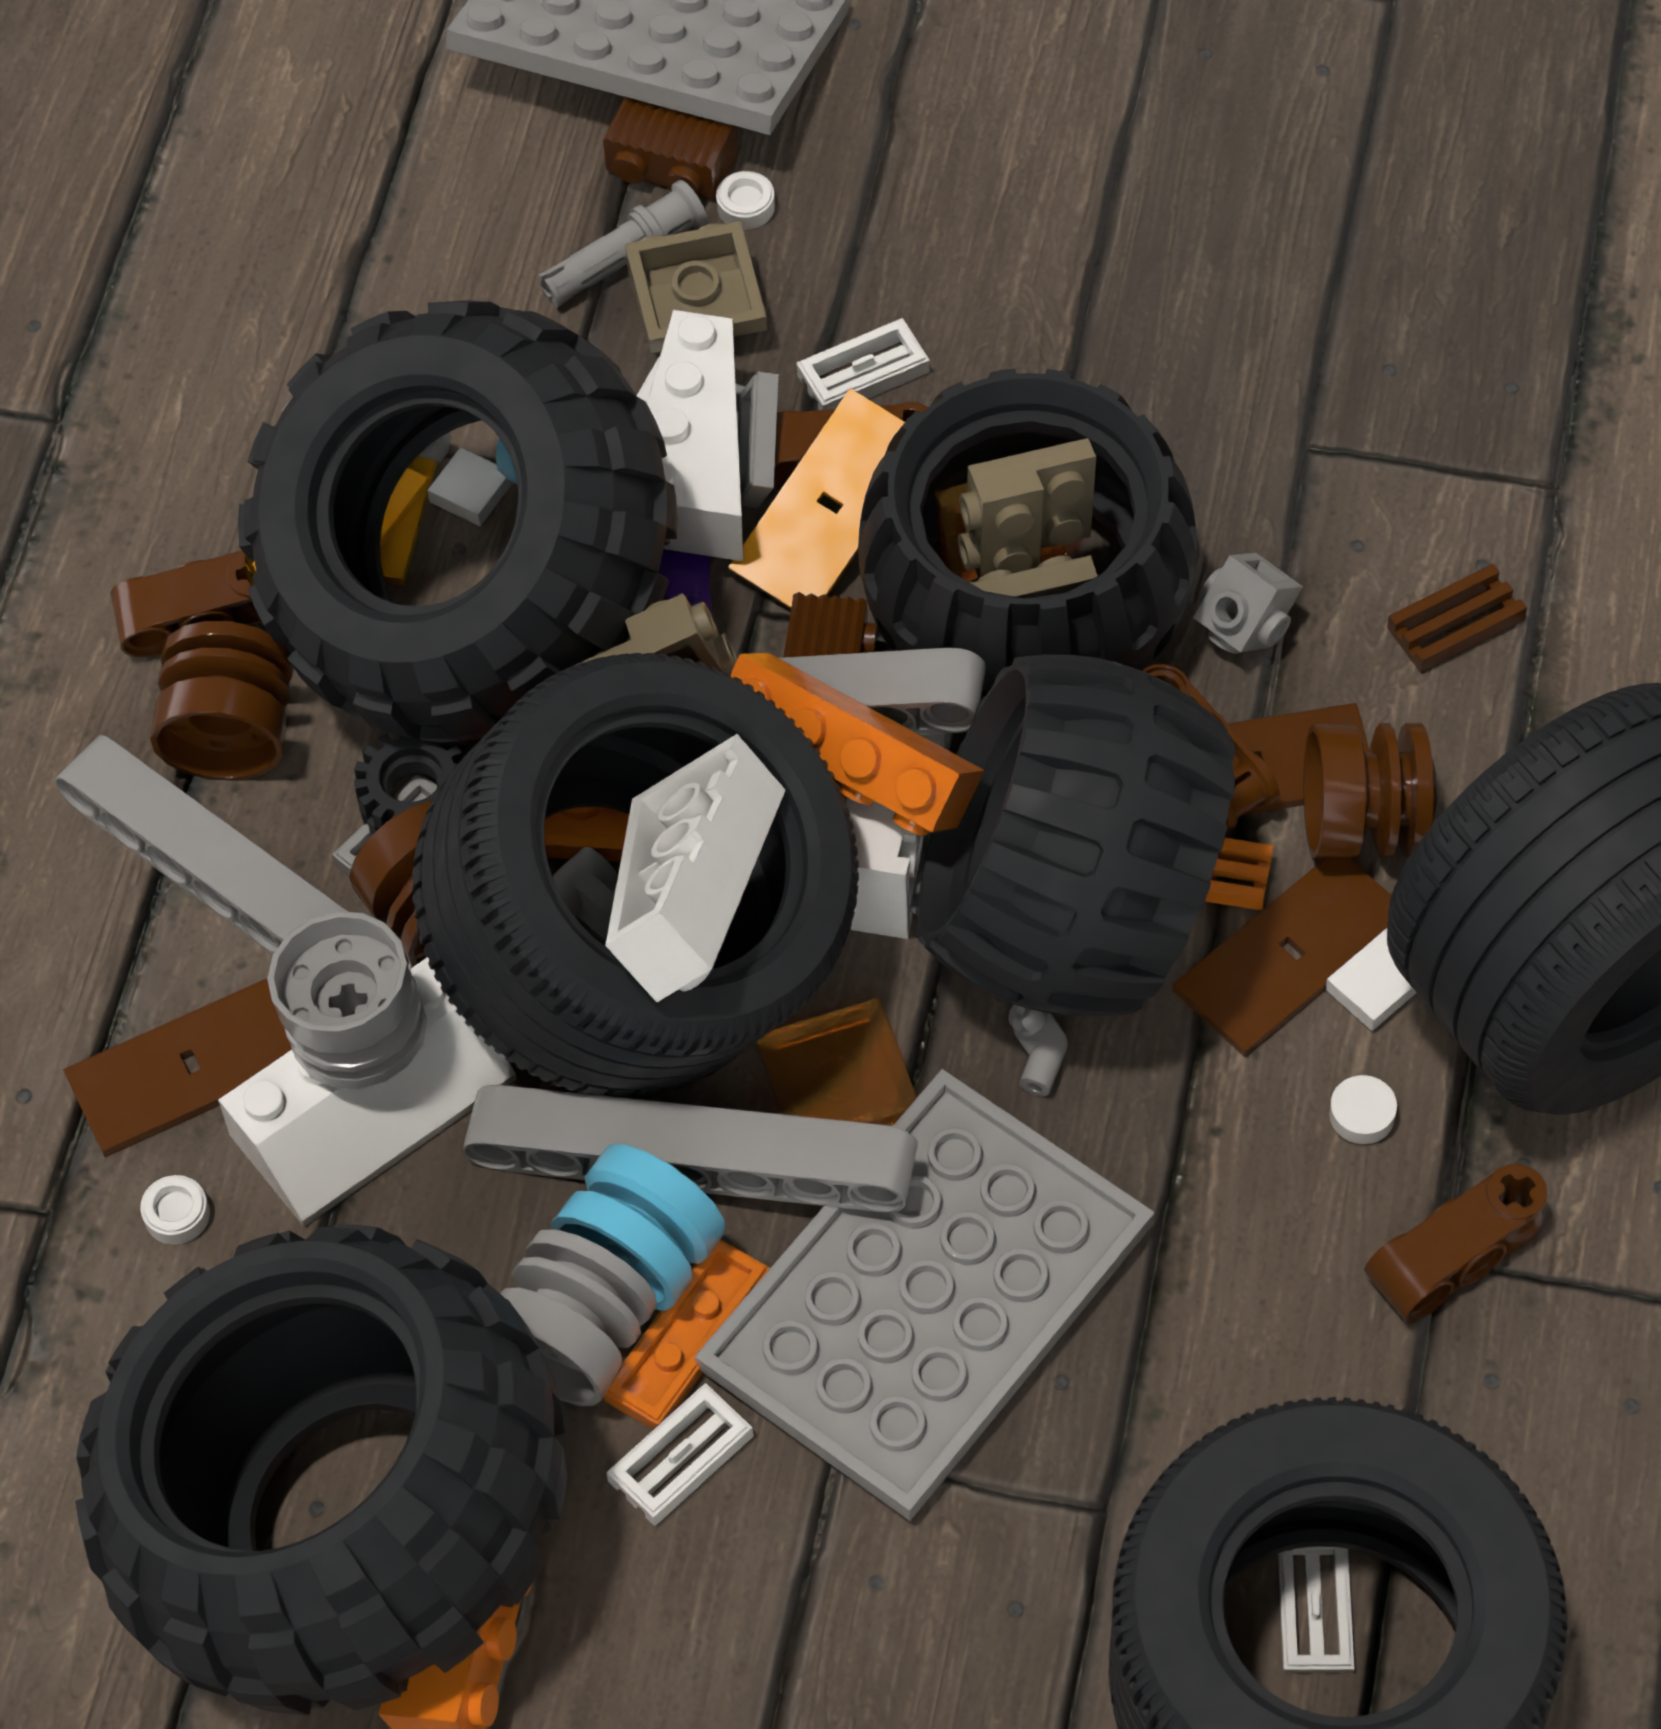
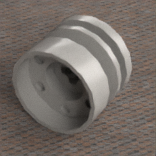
M336 911L309 919L287 934L272 955L267 977L272 1002L281 1024L285 1027L286 1036L291 1044L295 1059L310 1077L331 1087L361 1089L389 1080L406 1068L422 1047L427 1026L423 1002L415 979L412 976L402 942L386 923L365 913Z
M557 1229L540 1230L532 1238L525 1250L527 1257L518 1262L512 1271L514 1284L517 1288H505L500 1294L514 1306L530 1329L539 1349L549 1361L560 1401L577 1406H595L602 1400L623 1364L621 1352L618 1348H629L637 1341L641 1334L640 1326L649 1320L657 1307L656 1295L647 1281L638 1272L602 1246L578 1235Z

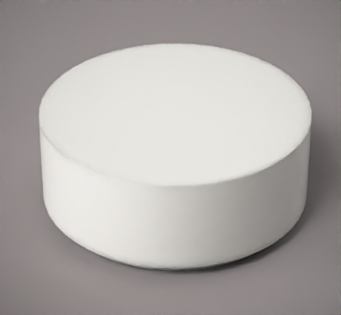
M751 171L733 173L723 179L717 188V211L725 224L741 221L743 230L755 229L766 224L774 214L775 196L773 185L765 176Z
M1367 1075L1347 1078L1335 1088L1332 1094L1329 1111L1330 1122L1334 1130L1349 1142L1356 1144L1378 1142L1386 1137L1394 1126L1397 1111L1396 1097L1392 1089L1378 1078Z
M181 1175L166 1176L155 1181L145 1191L140 1205L141 1215L150 1235L156 1240L170 1245L184 1244L195 1239L207 1226L210 1216L209 1204L202 1187L195 1180Z

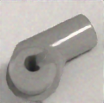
M1013 1005L1009 1011V1024L1014 1028L1015 1036L1029 1055L1019 1085L1025 1091L1035 1096H1048L1067 1051V1037L1051 1013Z

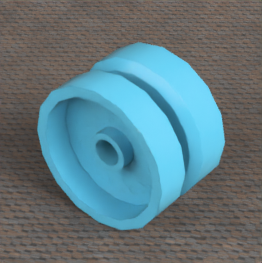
M610 1144L585 1175L587 1191H576L571 1195L551 1222L552 1229L583 1237L602 1246L625 1261L647 1281L654 1291L657 1301L655 1310L667 1311L676 1303L693 1279L690 1263L700 1264L704 1261L726 1232L724 1218L714 1202L693 1181L670 1164L632 1146Z

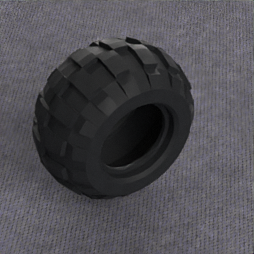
M462 300L428 302V313L418 314L417 316L408 311H387L350 328L353 335L346 338L347 346L333 356L315 353L287 383L288 391L293 397L285 407L276 425L271 426L263 422L247 461L258 469L253 497L245 499L244 504H239L238 516L239 547L250 560L254 561L257 571L252 576L255 585L248 588L252 602L264 627L274 642L287 647L290 653L287 659L300 678L328 703L343 709L372 727L399 736L446 745H471L480 741L512 706L536 685L562 670H566L594 657L601 650L607 651L614 646L625 643L630 637L625 622L627 618L645 611L650 605L664 599L669 581L667 577L658 573L664 545H669L670 539H677L678 526L675 487L666 481L662 458L667 456L665 442L646 401L637 397L622 375L620 367L605 353L578 334L536 312L503 308L491 301ZM478 421H484L503 442L516 473L518 508L510 540L503 554L489 573L476 585L459 596L441 603L425 606L394 604L386 587L380 557L381 530L390 497L405 470L430 444L454 429Z
M334 1224V1227H318L306 1239L289 1230L251 1240L238 1245L233 1258L214 1266L208 1271L204 1267L201 1269L198 1266L165 1291L163 1294L167 1301L151 1316L144 1326H132L108 1361L109 1366L105 1372L110 1385L107 1392L90 1402L81 1430L76 1455L82 1478L83 1498L75 1500L86 1556L90 1570L102 1581L109 1608L119 1622L160 1664L191 1685L225 1697L230 1693L237 1702L265 1711L289 1715L310 1716L311 1707L324 1708L330 1700L355 1711L382 1704L401 1697V1692L407 1691L409 1677L420 1673L433 1664L446 1673L480 1647L484 1641L476 1631L495 1613L500 1605L511 1608L515 1604L518 1605L540 1571L543 1562L537 1543L540 1535L551 1531L553 1520H560L567 1485V1470L563 1448L555 1438V1436L565 1434L556 1381L549 1361L539 1349L530 1329L511 1302L488 1284L479 1270L438 1247L416 1239L410 1248L405 1245L400 1237L378 1227ZM391 1410L415 1416L409 1436L394 1465L381 1483L354 1510L333 1525L299 1542L279 1548L257 1551L255 1522L261 1497L277 1469L301 1443L327 1425L363 1411Z

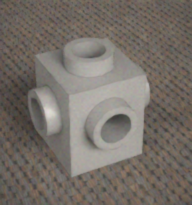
M1257 553L1229 555L1223 567L1215 570L1204 583L1200 592V598L1203 601L1193 618L1210 630L1208 637L1214 644L1228 652L1239 654L1240 652L1267 649V647L1275 645L1288 629L1291 618L1287 614L1303 586Z

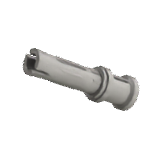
M683 180L672 184V192L647 207L637 205L632 208L627 216L628 221L618 226L617 229L585 246L556 266L554 265L538 274L537 281L548 301L552 302L555 308H558L581 291L621 269L622 266L627 264L625 244L641 241L652 235L667 236L686 232L692 227L699 229L707 225L708 218L705 209L693 189Z

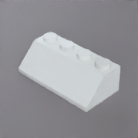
M428 957L411 968V973L420 993L427 1018L423 1045L410 1064L389 1080L361 1089L331 1087L310 1077L295 1059L291 1050L218 1100L230 1137L303 1227L471 1112L474 1107L477 1091L481 1087L488 1085L508 1086L517 1080L512 1066L505 1060V1055L502 1053L498 1055L492 1045H486L484 1043L485 1039L481 1035L477 1036L474 1033L475 1029L472 1026L468 1027L464 1023L466 1019L462 1015L459 1016L457 1014L456 1006L449 1003V996L447 993L443 994L440 988L441 983L437 982L434 978L435 971L430 969Z

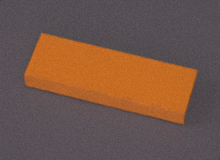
M720 1239L709 1256L700 1264H694L691 1268L693 1279L676 1303L667 1311L661 1310L625 1359L603 1397L604 1402L649 1429L654 1430L683 1403L703 1375L700 1366L695 1362V1355L769 1271L770 1267Z

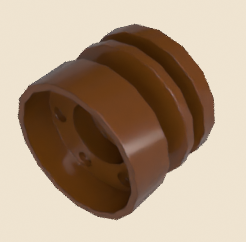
M232 621L199 622L183 626L170 634L162 648V669L158 677L160 694L155 703L150 740L154 753L167 765L188 775L210 780L240 781L262 776L276 768L284 751L287 725L284 708L290 699L289 683L293 675V666L287 659L290 656L287 647L283 644L275 643L269 633L257 627Z
M1355 723L1313 724L1309 728L1304 755L1303 802L1306 838L1309 852L1314 859L1356 858L1361 850L1365 829L1371 830L1373 843L1380 858H1390L1395 854L1398 839L1401 851L1405 857H1410L1418 843L1432 826L1437 804L1435 765L1431 756L1427 730L1422 723H1405L1400 729L1398 740L1390 723H1380L1375 728L1370 752L1364 751L1361 735Z
M432 800L406 809L380 827L365 842L355 857L349 875L354 892L375 919L386 923L401 940L407 959L413 967L427 958L423 952L425 946L420 942V932L417 931L416 927L418 919L414 916L413 895L415 893L412 892V872L418 836Z

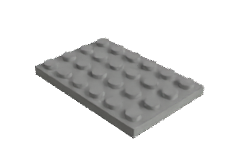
M468 0L446 29V49L771 135L848 14L849 0Z
M943 1069L892 1126L907 1131L918 1141L905 1207L895 1212H875L824 1206L695 1355V1362L700 1366L701 1372L909 1521L912 1520L1154 1225L1155 1218L1154 1211Z

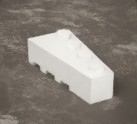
M673 310L647 400V405L658 424L665 442L667 456L662 458L665 479L674 485L677 499V539H670V544L664 545V549L743 561L732 318Z
M953 733L921 735L950 751ZM847 797L845 807L849 809L850 816L848 819L853 823L854 828L852 832L856 836V843L854 845L858 850L856 859L859 861V868L857 870L859 873V881L857 883L859 888L856 896L857 904L850 930L908 939L914 914L910 912V905L925 836L912 833L892 821L895 812L874 801L872 806H868Z
M738 734L634 797L631 802L605 946L656 1002L679 989L680 991L693 989L712 970L785 793L784 787Z

